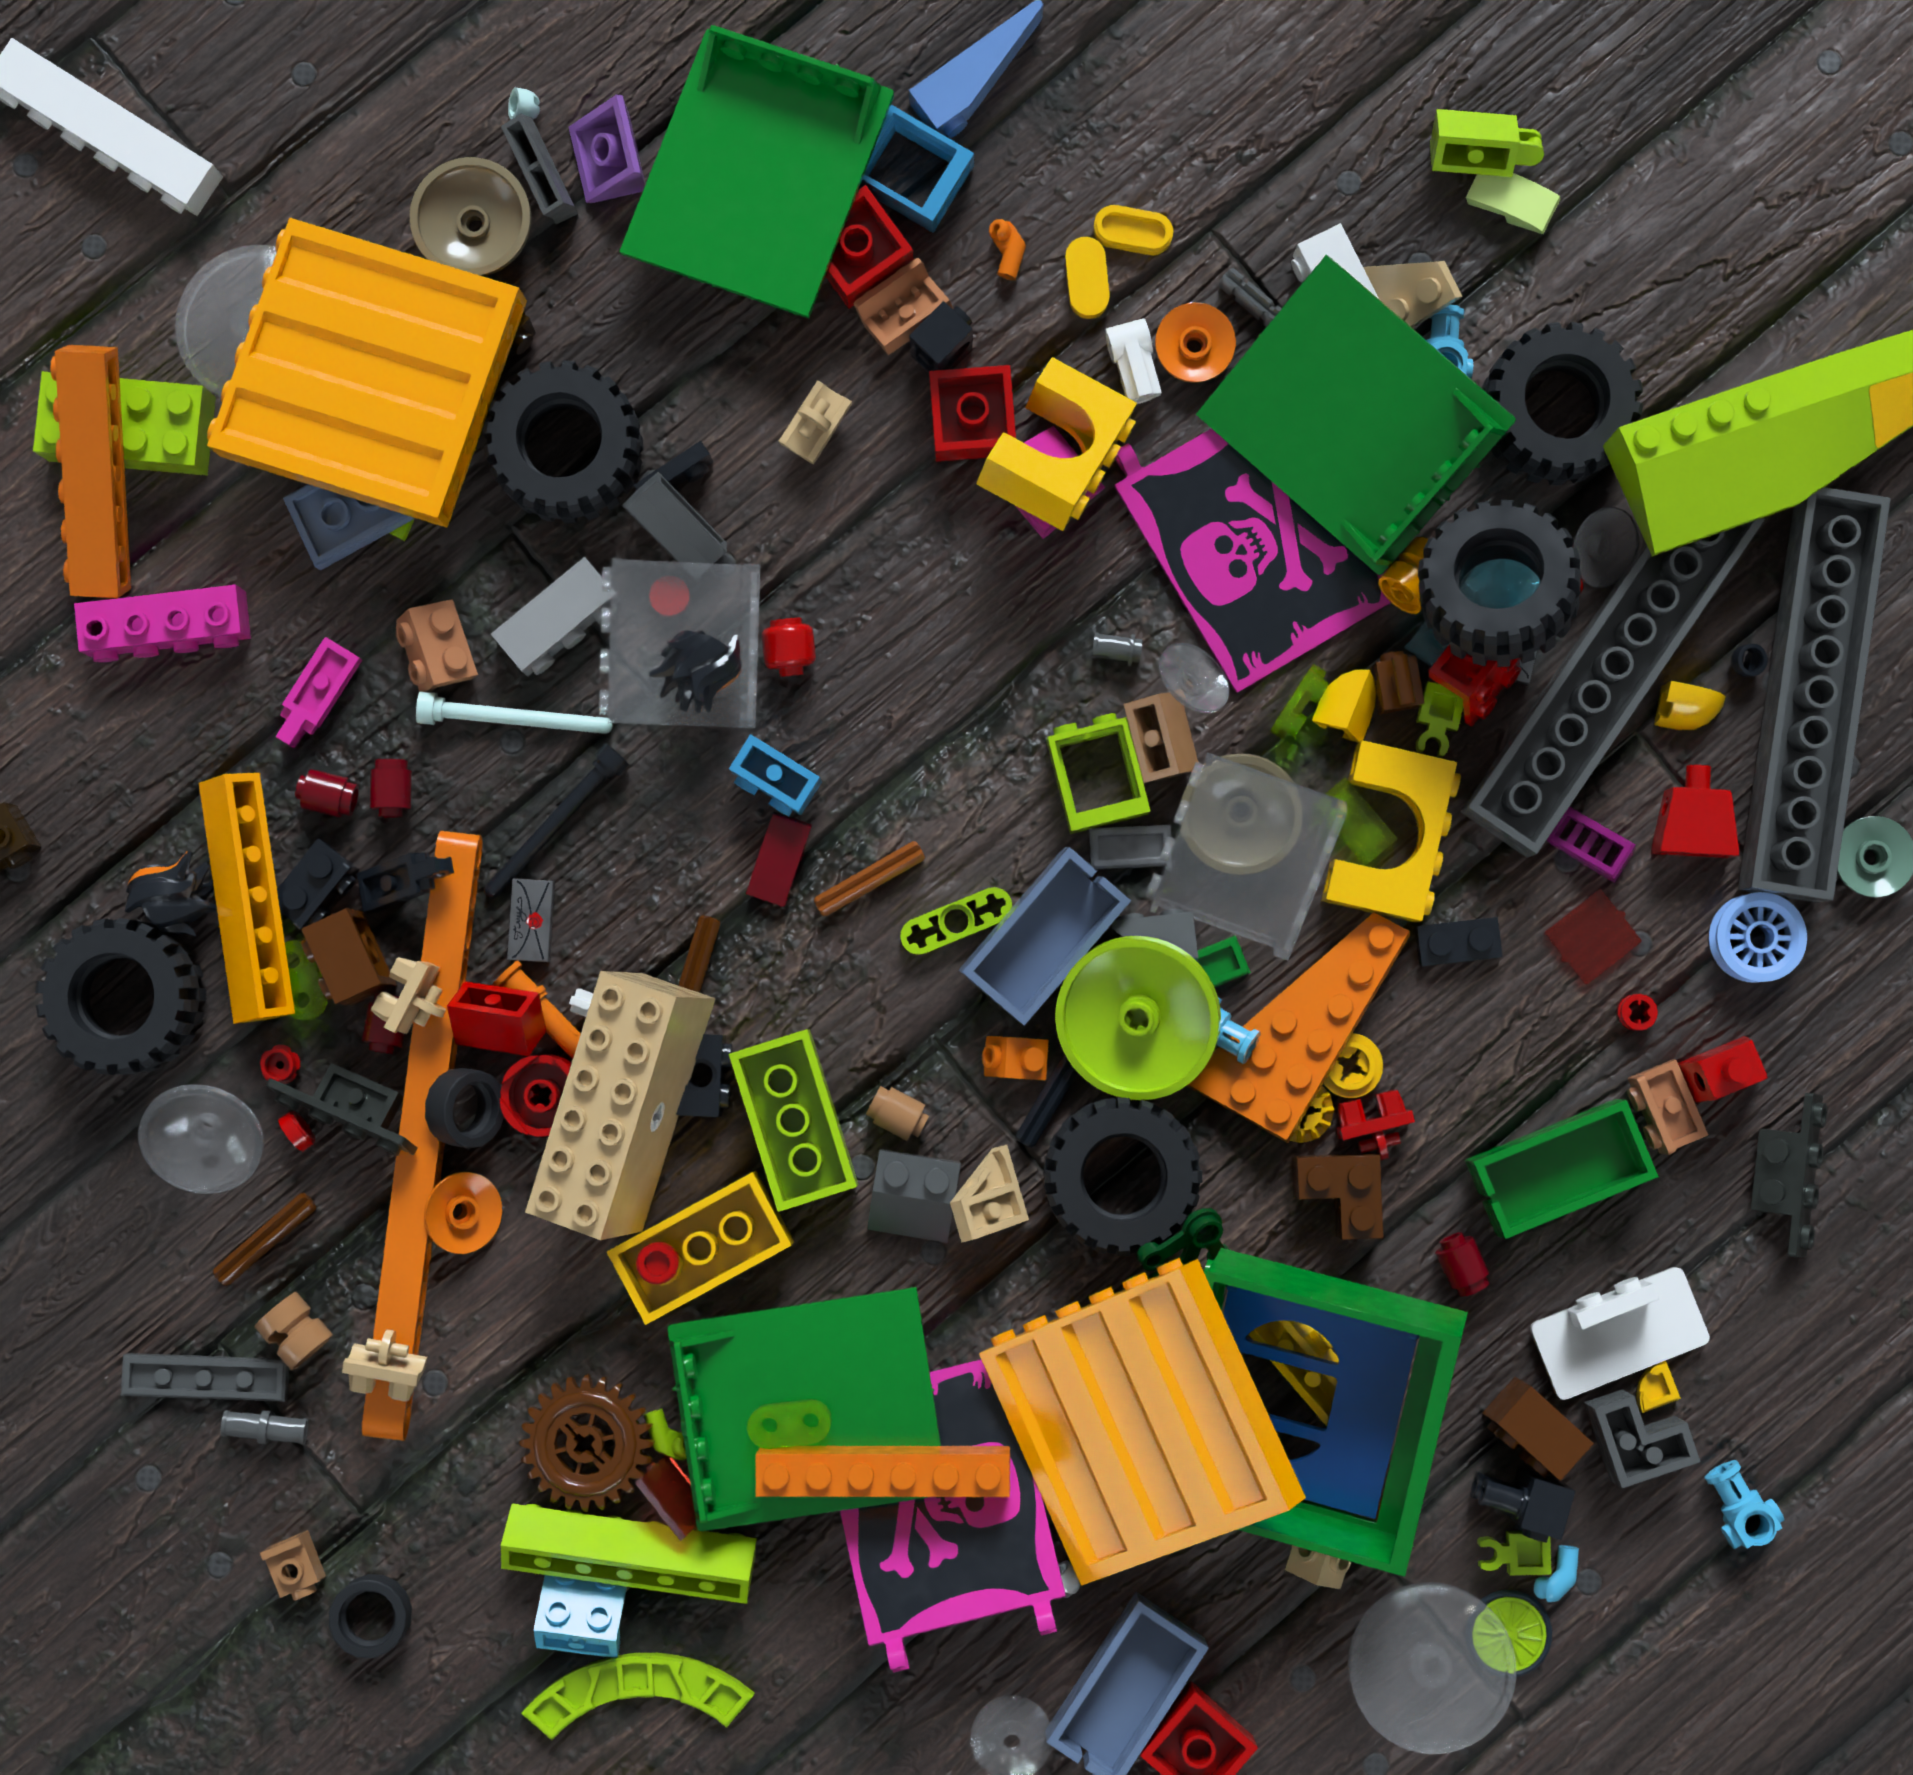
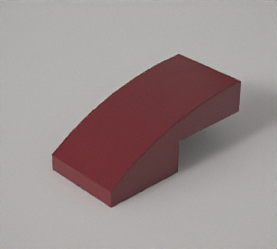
M777 812L773 813L748 885L747 895L782 907L786 905L798 866L806 848L812 824Z

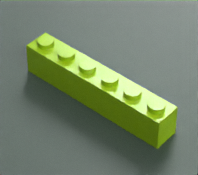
M511 1504L501 1542V1569L747 1604L755 1563L757 1538L746 1537L739 1533L722 1534L699 1531L697 1527L680 1528L666 1526L655 1521L645 1523L624 1520L618 1516L603 1517L589 1515L577 1510L561 1511L547 1509L536 1504Z

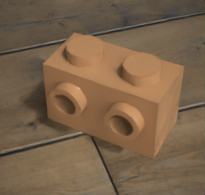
M1180 691L1160 693L1124 704L1144 783L1163 780L1200 769Z

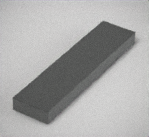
M123 1354L121 1396L283 1402L288 1400L289 1368L281 1358Z

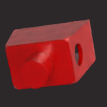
M1686 765L1685 787H1672L1664 791L1651 854L1726 859L1739 856L1732 793L1730 790L1710 789L1711 766Z
M1746 1036L1678 1063L1694 1102L1716 1100L1768 1078L1752 1039ZM1697 1073L1702 1077L1704 1081V1088L1700 1085L1698 1081Z

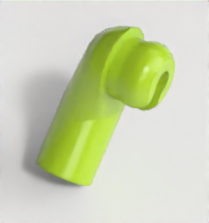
M663 1408L643 1414L645 1423L653 1424L652 1428L648 1430L650 1439L655 1441L653 1448L658 1453L675 1460L687 1459L683 1435L681 1432L668 1427Z

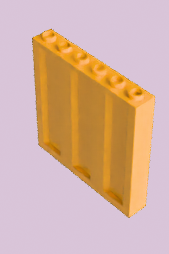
M289 217L286 228L282 229L278 234L276 240L277 253L272 267H268L263 275V292L259 303L255 304L250 311L248 319L250 328L245 342H241L236 350V367L232 378L226 381L221 392L222 405L217 418L211 421L208 427L207 446L220 457L447 528L527 303L525 296L519 287Z
M1180 1258L1172 1260L1156 1268L1159 1273L1156 1277L1148 1280L1144 1272L1122 1282L1125 1290L1115 1294L1112 1287L1106 1288L1089 1296L1091 1304L1081 1308L1078 1301L1056 1310L1058 1318L1048 1322L1046 1316L1043 1315L1023 1324L1025 1332L1019 1335H1015L1013 1329L990 1338L993 1346L979 1353L1081 1586L1287 1512L1306 1498L1198 1259L1184 1265Z

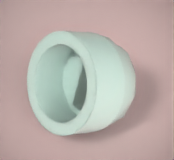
M513 88L508 103V114L511 120L519 114H524L532 119L539 115L540 107L538 105L540 100L535 93L527 89Z

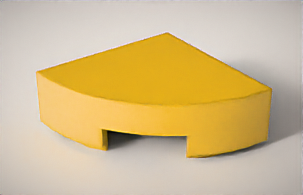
M1666 1360L1645 1370L1639 1380L1636 1393L1637 1406L1641 1413L1681 1399Z

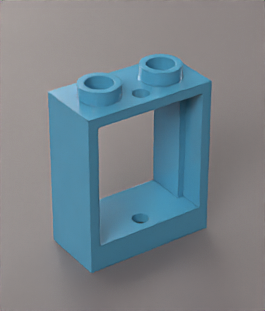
M891 104L859 189L866 185L878 201L934 233L973 169L974 153ZM895 132L900 133L949 162V165L923 207L916 205L869 177V174Z

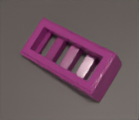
M1571 807L1566 810L1546 840L1551 845L1614 883L1636 850V844ZM1570 819H1572L1577 824L1568 839L1564 841L1559 837ZM1586 828L1591 833L1581 849H1578L1574 845ZM1601 837L1606 841L1596 857L1588 855L1598 838ZM1615 846L1620 850L1610 866H1608L1603 861L1612 847Z

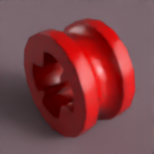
M1643 994L1628 995L1620 1001L1617 1007V1017L1620 1023L1627 1029L1635 1031L1651 1027L1658 1015L1657 1005L1653 999ZM1632 1002L1634 1005L1644 1004L1645 1008L1642 1013L1646 1018L1643 1022L1640 1019H1635L1634 1022L1630 1020L1629 1017L1632 1014V1010L1629 1006Z

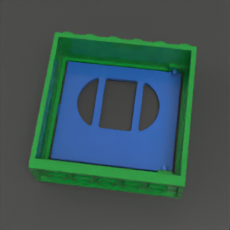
M1221 1248L1214 1260H1207L1204 1273L1221 1311L1223 1310L1228 1290L1223 1315L1240 1353L1284 1363L1337 1379L1326 1428L1316 1427L1268 1413L1276 1431L1320 1444L1310 1454L1289 1460L1305 1494V1500H1302L1287 1512L1237 1530L1405 1577L1468 1312ZM1282 1320L1299 1322L1312 1327L1322 1334L1334 1348L1339 1362L1253 1341L1247 1335L1257 1327L1269 1322ZM1417 1339H1419V1341H1418V1346H1417V1350H1416V1356H1415V1360H1414V1364H1413V1369H1412V1373H1411V1377H1410V1381H1409V1386H1408V1390H1407V1394H1406V1399H1405V1403H1404V1407H1403V1411H1402V1416H1401V1420H1400V1424H1399V1429H1398V1433H1397V1437H1396V1442H1395V1446H1394V1450H1393V1454H1392V1459H1391V1463H1390V1467H1389V1472H1388V1476H1387V1480H1386V1485H1385V1489H1384V1493H1383V1497H1382V1502H1381V1506H1380V1510H1379V1515H1378V1519H1377V1520H1374V1519L1376 1518V1515H1377V1510H1378V1506H1379V1502H1380V1497H1381V1493H1382V1489H1383V1484H1384V1480H1385V1476H1386V1472H1387V1467H1388V1463H1389V1459H1390V1454H1391V1450H1392V1446H1393V1441H1394V1437H1395V1433H1396V1429H1397V1424H1398V1420H1399V1416H1400V1411H1401V1407H1402V1403H1403V1398H1404V1394H1405V1390H1406V1386H1407V1381H1408V1377H1409V1373H1410V1368H1411V1364H1412V1360H1413V1355H1414V1351H1415Z

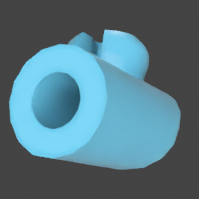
M1566 1545L1558 1546L1556 1571L1549 1578L1542 1576L1535 1580L1534 1593L1536 1597L1546 1599L1547 1602H1557L1575 1585L1579 1548Z

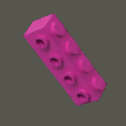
M237 585L74 603L79 652L93 657L94 662L119 660L118 654L133 653L134 657L137 658L154 657L159 655V649L174 648L176 653H189L198 651V645L214 643L215 648H232L239 646V640L251 639L246 591Z

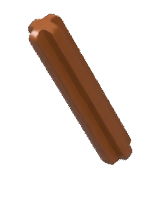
M912 841L814 898V903L822 916H828L919 864L925 859L924 853L916 841Z

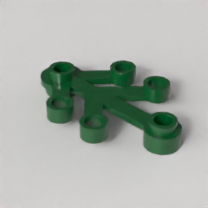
M1211 1208L1196 1210L1185 1220L1182 1231L1161 1245L1149 1242L1141 1246L1137 1252V1259L1145 1270L1154 1271L1157 1267L1163 1265L1165 1259L1181 1249L1183 1251L1177 1258H1180L1184 1265L1198 1259L1201 1249L1206 1248L1208 1250L1207 1260H1214L1221 1248L1230 1250L1227 1245L1222 1244L1220 1241L1223 1234L1222 1218L1216 1210ZM1158 1271L1148 1276V1280L1158 1276Z

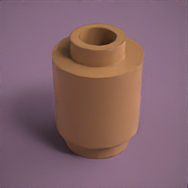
M882 1086L878 1089L866 1113L867 1116L874 1119L873 1124L906 1141L911 1134L919 1137L929 1118V1115L922 1112L926 1106L925 1104L893 1087L888 1090Z

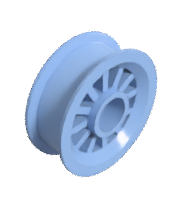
M1768 892L1745 894L1729 900L1716 912L1709 929V946L1714 960L1729 976L1744 982H1768L1786 976L1800 963L1807 945V930L1799 911L1785 898ZM1749 908H1752V916L1748 910ZM1763 909H1764V910H1767V913H1766V915L1764 916V918H1763ZM1740 916L1743 923L1738 921L1736 918ZM1777 917L1779 922L1773 925L1772 922ZM1731 927L1736 929L1738 933L1730 934ZM1754 927H1758L1764 932L1765 942L1761 948H1756L1751 943L1750 933ZM1783 928L1785 935H1778V930ZM1730 940H1737L1738 944L1732 947ZM1778 941H1785L1784 948L1777 944ZM1743 950L1741 957L1738 958L1736 953ZM1772 952L1779 955V957L1775 959ZM1751 957H1752V966L1747 965L1748 962L1750 961ZM1763 959L1767 964L1765 967H1763Z

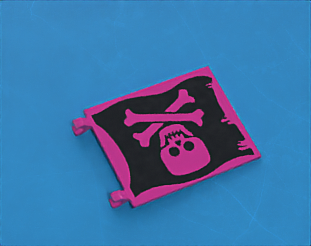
M1212 428L1146 467L1140 465L1129 443L1120 448L1115 461L1126 475V478L1115 484L1114 487L1236 693L1391 603L1382 593L1378 584L1379 578L1383 574L1378 575Z
M982 1360L930 1372L941 1446H1010V1497H929L840 1511L868 1645L886 1644L888 1662L893 1673L910 1669L903 1643L905 1637L1032 1606L1041 1636L1057 1632L1051 1602L1066 1597L1042 1496Z

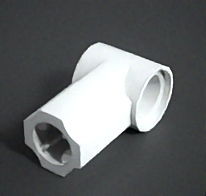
M1145 319L1106 328L1105 338L1109 355L1113 364H1117L1125 397L1140 404L1161 396L1162 392L1151 356L1153 353L1151 336Z

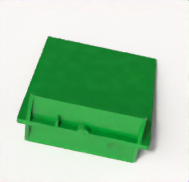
M711 25L710 29L705 31L620 248V254L809 319L893 101L894 91L891 88L881 86L872 77L839 67L838 64L833 65Z
M1329 255L1323 257L1196 413L1202 421L1378 575L1383 574L1436 512L1446 501L1450 500V497L1475 468L1480 467L1479 463L1516 422V418Z
M917 1287L673 1323L668 1326L676 1383L672 1390L677 1391L681 1430L685 1443L696 1524L699 1531L929 1498L756 1497V1453L760 1446H941L933 1396L934 1389L932 1388Z

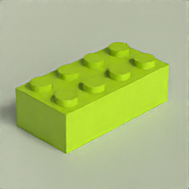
M42 371L33 452L49 462H58L56 458V443L60 438L59 422L55 421L53 415V404L57 397V382L52 379L51 372ZM120 378L124 467L127 469L208 476L210 448L207 446V431L211 421L214 419L216 397L202 385Z
M810 1029L730 1053L731 1064L777 1211L780 1212L857 1187L859 1184Z

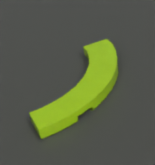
M657 1652L630 1653L618 1655L617 1658L608 1657L597 1660L571 1671L538 1694L521 1714L549 1739L553 1740L575 1719L599 1705L617 1699L658 1696L680 1700L681 1703L690 1705L712 1716L727 1728L754 1696L755 1692L738 1679L699 1660Z

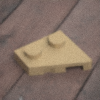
M1445 261L1363 267L1379 300L1412 328L1463 297Z
M1007 1145L992 1148L950 1202L961 1243L1029 1220Z

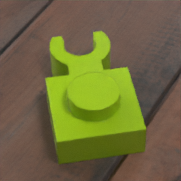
M1427 682L1423 691L1425 704L1419 707L1416 723L1427 725V728L1416 741V751L1423 752L1427 739H1434L1439 745L1437 757L1442 758L1449 748V741L1445 735L1446 730L1458 731L1463 711V699L1440 684Z
M1506 1531V1543H1499L1496 1539L1488 1536L1480 1537L1477 1539V1544L1480 1547H1492L1494 1555L1490 1560H1479L1478 1566L1483 1570L1493 1571L1501 1567L1502 1564H1507V1573L1510 1576L1552 1575L1550 1536L1547 1543L1522 1535L1523 1531Z

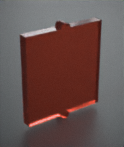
M1601 889L1590 895L1544 932L1562 955L1561 961L1564 963L1568 962L1585 985L1589 984L1642 942L1640 937L1624 919L1626 916L1625 912L1618 911Z
M665 1455L657 1463L652 1462L646 1467L647 1472L635 1484L681 1541L692 1530H698L690 1480L673 1458Z

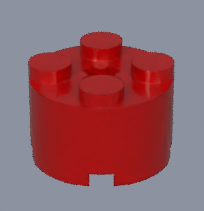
M533 1055L519 1060L510 1067L502 1081L500 1108L505 1119L514 1129L534 1137L549 1136L572 1062L556 1055ZM538 1087L551 1089L552 1093L549 1095L550 1104L547 1102H537L536 1099L540 1096Z

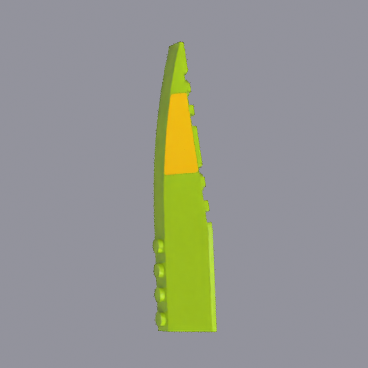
M1913 330L1812 361L1619 427L1606 441L1603 448L1651 555L1655 556L1795 507L1913 427Z

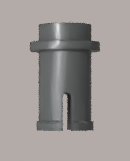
M1095 632L1092 658L1127 661V666H1131L1132 662L1140 663L1143 639L1135 638L1136 634H1131V638Z

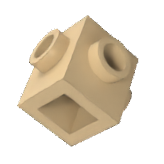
M1292 1545L1285 1570L1315 1585L1341 1589L1351 1562Z

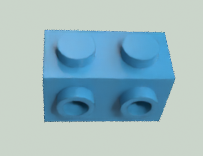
M751 734L729 767L732 774L737 776L734 784L752 795H755L758 790L762 791L772 798L768 804L788 817L792 811L802 815L822 783L818 775Z

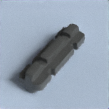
M1229 269L1220 279L1219 287L1229 296L1234 294L1236 297L1234 300L1257 320L1262 318L1264 320L1263 325L1267 327L1282 308L1279 306L1275 308L1272 305L1273 301L1250 281L1245 283L1243 281L1244 276L1236 269Z

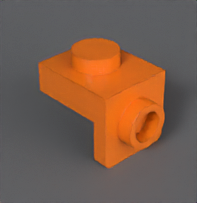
M987 1036L982 1052L984 1076L1046 1080L1049 1040Z

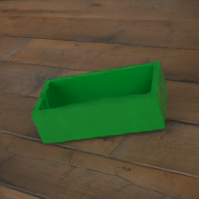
M1622 1099L1611 1100L1465 1160L1478 1193L1489 1196V1199L1482 1201L1495 1235L1504 1239L1659 1177L1627 1100Z

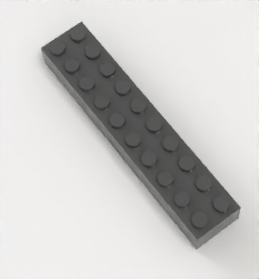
M1824 487L1799 505L1793 507L1738 886L1740 891L1753 893L1768 892L1784 898L1815 903L1832 901L1834 899L1891 499L1889 497Z
M1760 518L1655 556L1651 555L1646 542H1644L1460 812L1525 857L1536 855L1765 519Z

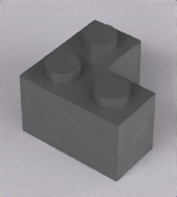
M1624 1390L1584 1402L1610 1481L1620 1488H1625L1701 1462L1686 1421L1672 1416L1644 1426L1634 1395Z

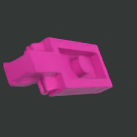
M325 637L282 703L284 708L280 716L285 718L286 721L277 733L276 738L295 748L306 732L313 735L317 727L320 728L359 667L362 659Z

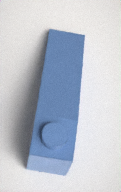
M1035 0L909 90V104L924 124L944 136L947 135L948 138L956 136L967 126V120L970 119L1041 22L1043 17V3L1041 0Z

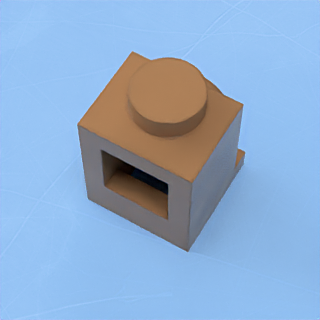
M308 1530L275 1543L260 1553L262 1560L266 1561L280 1598L291 1594L293 1601L308 1596L317 1591L315 1583L326 1576ZM287 1564H293L297 1567V1577H291Z

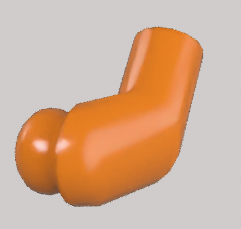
M996 219L989 226V236L1003 255L997 275L1007 280H1016L1026 245L1011 222Z

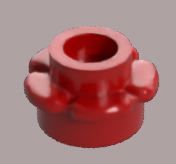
M275 1045L272 1050H267L263 1053L260 1066L262 1075L267 1081L271 1078L280 1083L288 1084L296 1078V1071L300 1069L301 1062L298 1054L291 1052L289 1046ZM279 1061H282L284 1063V1067L282 1069H279L277 1067V1063Z

